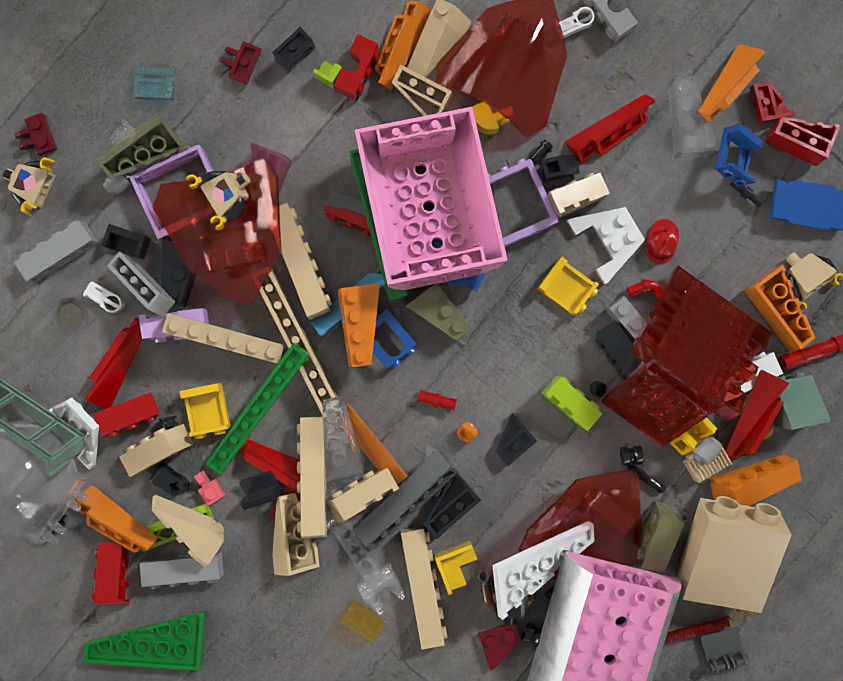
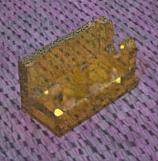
M353 599L343 614L340 623L374 643L384 626L385 619Z

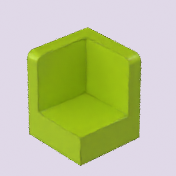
M324 61L318 70H313V74L316 79L334 89V84L342 66L337 63L333 66Z

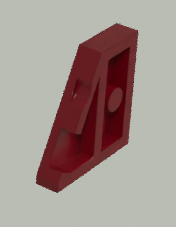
M516 623L514 625L503 624L478 633L490 671L494 670L521 642Z

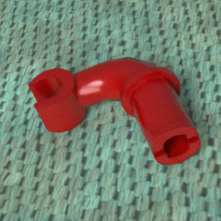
M643 278L641 282L626 287L630 298L644 292H652L657 298L655 303L658 308L663 309L661 306L662 300L666 301L667 306L671 305V300L665 297L663 288L656 281Z

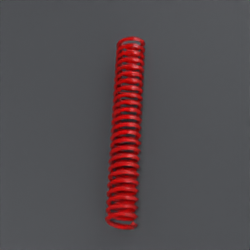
M729 616L721 617L718 620L715 619L709 622L706 621V623L703 622L694 626L671 630V632L668 631V639L666 637L665 641L668 644V640L671 643V639L672 642H674V639L677 642V638L680 641V638L683 640V637L686 639V636L689 639V636L692 638V635L695 637V634L696 636L698 634L701 636V633L704 635V632L707 634V632L710 633L713 630L716 632V630L719 631V629L722 630L725 627L730 628L731 624L728 618L732 619Z

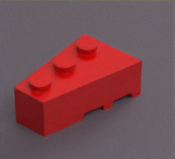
M781 117L770 127L765 143L817 166L828 158L841 125L835 124L830 126L823 125L822 122L809 123L801 119Z
M117 542L99 543L95 552L97 567L93 573L95 588L92 589L91 593L93 604L104 606L130 605V599H126V588H129V581H125L126 569H129V550Z

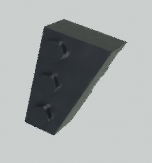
M616 320L596 332V345L600 350L603 349L608 362L613 365L627 389L647 378L649 365Z
M458 472L448 482L424 525L438 539L482 499Z

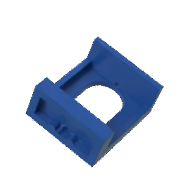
M741 124L724 128L715 170L737 186L742 187L755 183L756 180L749 176L747 172L752 151L762 149L764 141ZM730 141L741 148L737 166L733 163L726 164Z
M386 309L376 317L375 330L386 322L402 341L403 351L398 356H389L374 339L373 353L386 369L390 367L394 369L401 363L400 358L404 355L408 357L416 351L414 347L417 344Z

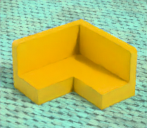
M470 540L435 554L436 563L449 595L453 594L452 590L467 585L460 566L478 560Z

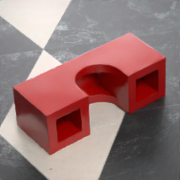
M359 34L356 35L349 52L351 58L357 60L360 66L352 72L341 69L334 84L337 93L355 101L358 96H362L365 89L364 82L366 78H370L373 68H371L374 61L377 62L380 55L378 43Z

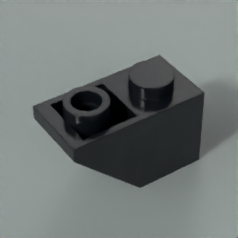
M576 155L555 156L541 160L538 165L543 184L580 174Z

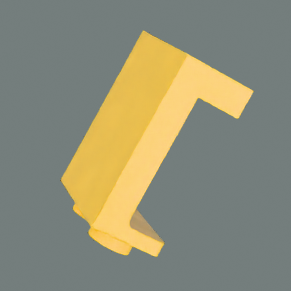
M560 257L540 283L537 290L571 315L581 314L587 307L585 302L588 298L592 299L598 292L596 288L599 284L592 282L567 263L568 260Z
M222 383L180 391L181 399L185 400L191 430L188 433L189 437L195 436V439L207 437L206 433L214 432V435L226 433L225 429L231 428Z

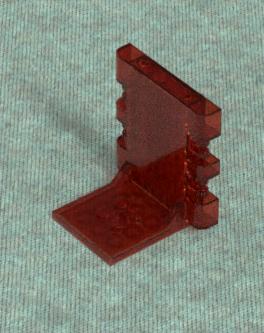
M679 265L671 272L663 287L665 299L661 297L654 304L650 312L652 324L647 323L641 329L631 348L634 356L642 362L633 373L610 391L601 401L602 404L662 447L675 440L712 413L726 420L734 419L740 415L748 396L741 390L740 385L749 382L756 376L759 367L752 362L751 358L760 355L766 350L772 336L771 331Z

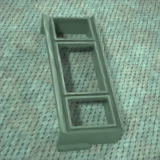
M0 378V397L2 398L0 399V408L10 403L44 426L28 438L0 419V432L46 462L45 475L50 478L54 477L69 465L71 458L84 449L85 434ZM50 431L67 441L65 445L53 454L35 443Z

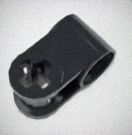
M159 463L149 478L153 485L163 489L172 496L186 492L189 487L188 479L165 463Z

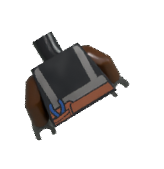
M486 571L487 578L485 580H482L480 573H478V580L482 582L483 601L492 612H496L497 618L501 619L497 611L494 581H490V585H488L489 573ZM536 592L525 596L521 600L522 604L517 608L513 607L507 612L508 616L504 618L505 624L514 625L516 618L525 616L526 610L531 607L536 599Z

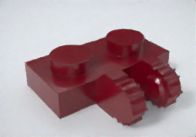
M243 41L239 51L230 47L225 48V52L228 55L236 57L235 61L222 57L220 62L231 68L228 75L229 78L248 85L262 50Z
M42 112L25 118L24 121L27 129L14 133L15 139L31 137V140L18 144L19 150L34 147L36 154L39 156L58 150L46 116Z

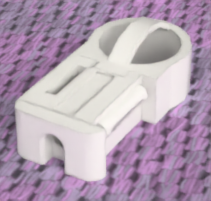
M582 7L573 12L571 17L561 22L556 20L555 28L559 37L564 39L576 32L589 28L594 21L595 15L593 10L589 7ZM582 12H587L590 14L588 17L581 20H578L577 18L578 15Z
M90 282L83 293L84 297L100 304L99 306L107 312L118 313L124 308V300L121 296L114 294L98 283ZM111 297H117L119 300V305L112 302L109 299ZM108 304H110L111 306H113V307H115V308H117V309H116V310H111V309L108 307Z

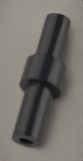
M734 182L729 184L740 192V196L745 200L749 199L759 208L764 204L765 201L753 193L754 190L750 187L737 186Z

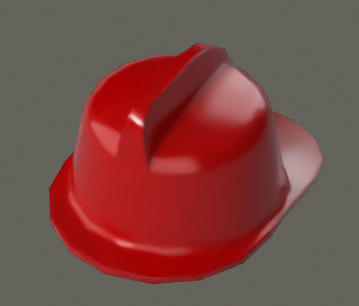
M661 219L651 226L645 248L646 255L650 261L656 264H663L673 258L679 240V230L674 222L668 219Z

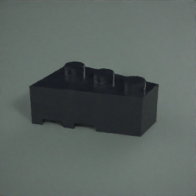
M162 239L161 287L175 301L174 304L186 307L204 253Z

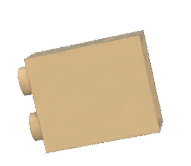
M719 496L716 500L700 498L675 573L676 578L681 582L680 592L682 599L762 613L792 535L780 510L767 503H758L756 507L740 505L736 500L726 496Z

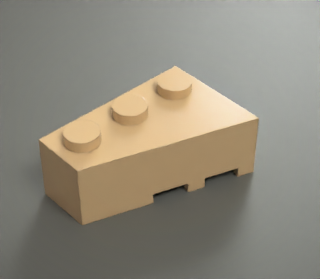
M388 468L374 473L371 470L362 476L363 480L359 482L355 480L349 483L347 490L343 492L338 490L330 495L332 499L327 501V504L338 523L366 509L367 506L376 500H381L387 493L399 489Z

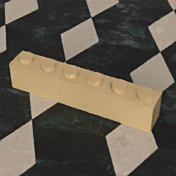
M286 203L266 211L306 316L312 320L331 312L330 306L333 305L329 295H325L323 288H325L322 277L318 278L316 271L319 269L315 260H311L309 253H312L308 242L304 243L302 236L305 234L301 225L297 226L295 219H298L295 209L290 208Z
M167 313L162 330L163 333L277 364L280 362L284 348L283 344Z
M324 417L300 418V424H297V435H300V443H297V453L300 454V462H297V473L301 474V481L297 482V492L301 493V501L297 502V511L301 513V521L297 523V531L301 533L302 538L327 537L326 421Z
M424 526L402 529L401 537L421 649L444 646V639L448 637L446 626L442 627L441 619H444L443 608L438 607L437 602L441 598L439 588H435L434 581L437 580L436 570L431 568L430 563L434 559L432 549L428 550L427 543L430 542L429 531H425Z

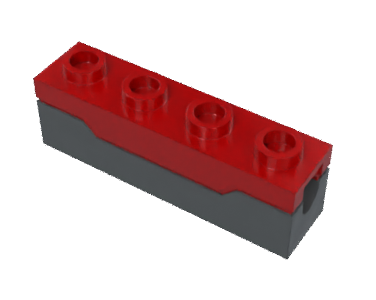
M332 190L323 210L327 215L326 218L335 222L341 220L345 222V226L351 229L358 227L362 229L361 232L363 234L371 236L362 202Z

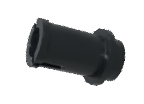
M547 140L541 141L539 143L540 146L529 157L537 165L548 153L552 152L553 146Z

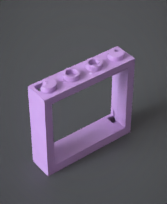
M200 145L189 146L184 152L171 154L168 157L169 159L156 161L151 164V167L139 169L137 173L129 177L157 239L160 241L162 239L169 240L210 221L214 216H218L213 207L210 206L163 228L143 183L199 157L206 172L214 171L204 149Z
M521 159L515 162L513 167L508 168L505 166L497 170L495 175L490 176L488 174L489 182L492 184L527 168L549 217L504 237V247L550 228L559 222L531 159L526 161Z

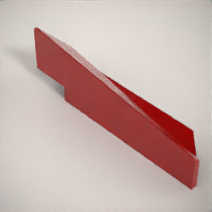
M644 94L567 139L565 144L573 155H576V159L581 164L595 151L602 156L647 122L648 116L646 113L649 106L654 104L655 99Z
M137 317L134 318L129 327L125 326L120 331L89 377L90 380L95 382V385L84 398L86 401L105 409L112 407L143 340L140 319Z
M760 370L725 452L729 458L737 460L739 456L756 453L784 404L778 398L789 385L788 382L769 372Z
M248 439L238 453L243 455L247 462L264 472L271 471L277 480L297 491V482L301 481V474L297 473V462H300V460ZM326 471V480L330 474L328 471Z

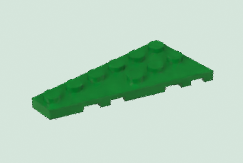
M206 610L89 640L85 643L83 663L200 671L202 667Z

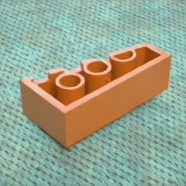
M782 264L769 270L744 289V292L788 351L791 352L804 348L815 339V335L806 315H803L799 305L801 303L792 291L791 287L793 285L787 279L784 272L786 269Z

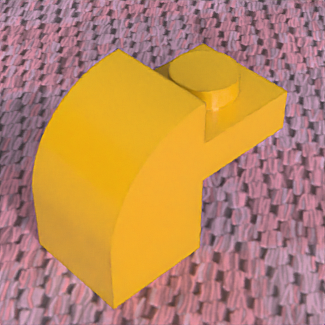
M487 100L472 106L477 130L484 134L498 133V124L502 126L509 123L514 113L511 106L493 114Z
M704 415L698 418L692 417L676 431L669 443L683 456L695 450L700 441L714 434L717 428Z

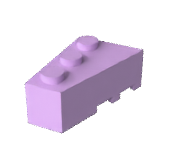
M192 309L171 313L209 324L207 309ZM167 314L163 317L160 315H139L142 339L155 340V343L167 342V338L174 337V340H183L185 338L162 332Z

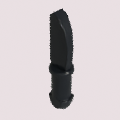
M633 465L627 466V470L653 487L658 493L665 492L664 485L654 480L652 476H649L642 469Z

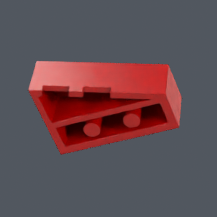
M149 392L96 412L93 415L96 423L99 425L102 437L111 438L118 435L121 430L126 429L129 431L138 427V423L143 421L149 423L157 420L156 416L160 415L152 393Z

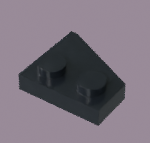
M512 413L495 452L509 466L533 446L537 440Z

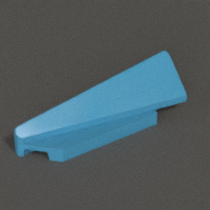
M369 273L354 286L380 283V290L385 286L382 274ZM339 299L330 306L331 312L311 321V324L322 337L342 322Z

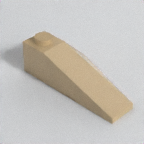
M436 0L407 68L427 77L451 53V50L464 39L471 25V20L455 5L444 0Z
M295 493L277 497L272 554L275 575L290 576L320 567L316 543L312 542L311 538H302L301 533L297 531V523L301 521V513L297 511L298 499Z
M158 495L153 496V513L166 528L174 530L179 543L184 542L188 546L190 556L202 566L207 567L224 542L223 526L209 516Z

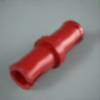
M420 390L417 402L431 404L435 408L442 407L454 411L457 399L441 396V393L434 394Z

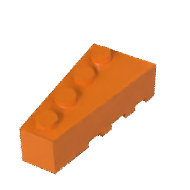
M380 283L338 289L348 367L372 365Z
M783 454L711 477L709 481L714 499L719 496H726L736 500L740 505L751 506L802 481L798 460Z

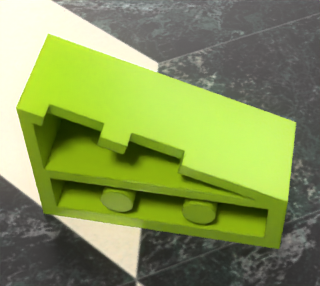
M554 376L541 394L583 430L589 431L602 415L599 411L600 407L592 400L589 402L585 398V394L578 388L572 387L570 385L571 382L564 376Z

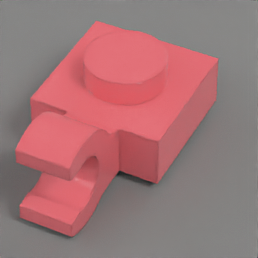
M204 471L194 476L196 481L202 486L198 492L207 506L226 495L217 480L214 479L210 482Z

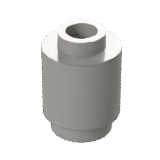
M127 172L113 179L107 177L102 185L110 195H118L132 184L129 178L131 174Z
M711 436L708 439L705 438L692 452L694 455L693 459L701 466L703 464L708 466L721 452V443Z

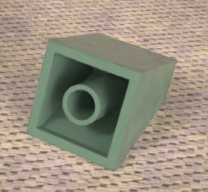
M804 372L792 373L790 378L777 376L788 382L789 385L778 398L784 404L775 418L776 427L793 430L831 422L812 375H804Z

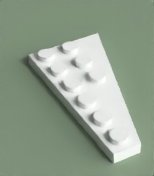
M587 521L492 565L498 616L502 620L508 616L507 612L511 608L520 606L522 604L521 600L528 594L532 595L554 576L553 572L561 566L565 551L580 554L595 541L594 524Z

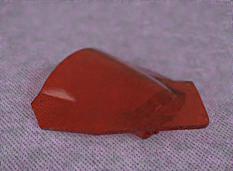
M513 0L487 8L437 63L436 83L445 88L466 93L486 103L507 118L526 137L545 128L567 58L565 41L554 0Z
M262 158L247 166L228 172L235 173L237 177L245 173L249 177L250 183L244 187L248 193V199L245 201L241 216L229 223L225 222L222 230H216L215 228L220 224L219 221L211 224V218L218 215L201 189L202 183H199L195 189L190 188L189 185L194 184L196 180L161 184L152 208L191 272L239 304H251L282 252L278 175L267 159Z
M624 470L575 479L567 490L526 530L518 550L520 552L589 521L594 524L595 541L584 549L585 553L589 557L633 567L642 534L638 474L633 470Z

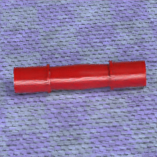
M843 334L779 357V363L783 370L786 371L800 365H806L809 361L823 358L834 352L840 353L843 350Z

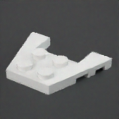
M626 207L571 218L566 221L574 236L592 227L612 259L595 270L603 284L610 281L645 240Z
M73 398L48 409L85 434L84 449L79 454L78 459L89 470L96 465L99 425L96 423V420L89 416L83 410L82 405Z

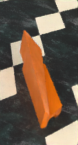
M408 1L404 15H395L375 65V70L380 75L379 84L389 90L394 86L392 81L400 65H406L415 49L432 11L421 1Z
M738 45L699 109L700 115L707 123L711 122L720 110L724 111L760 71L755 63L765 54L764 50L745 45Z
M346 404L344 417L345 431L379 471L388 468L396 484L406 479V472L396 462L395 458L350 404Z
M90 486L76 498L77 511L86 515L87 526L128 550L138 552L143 548L148 551L157 541V537L95 486Z

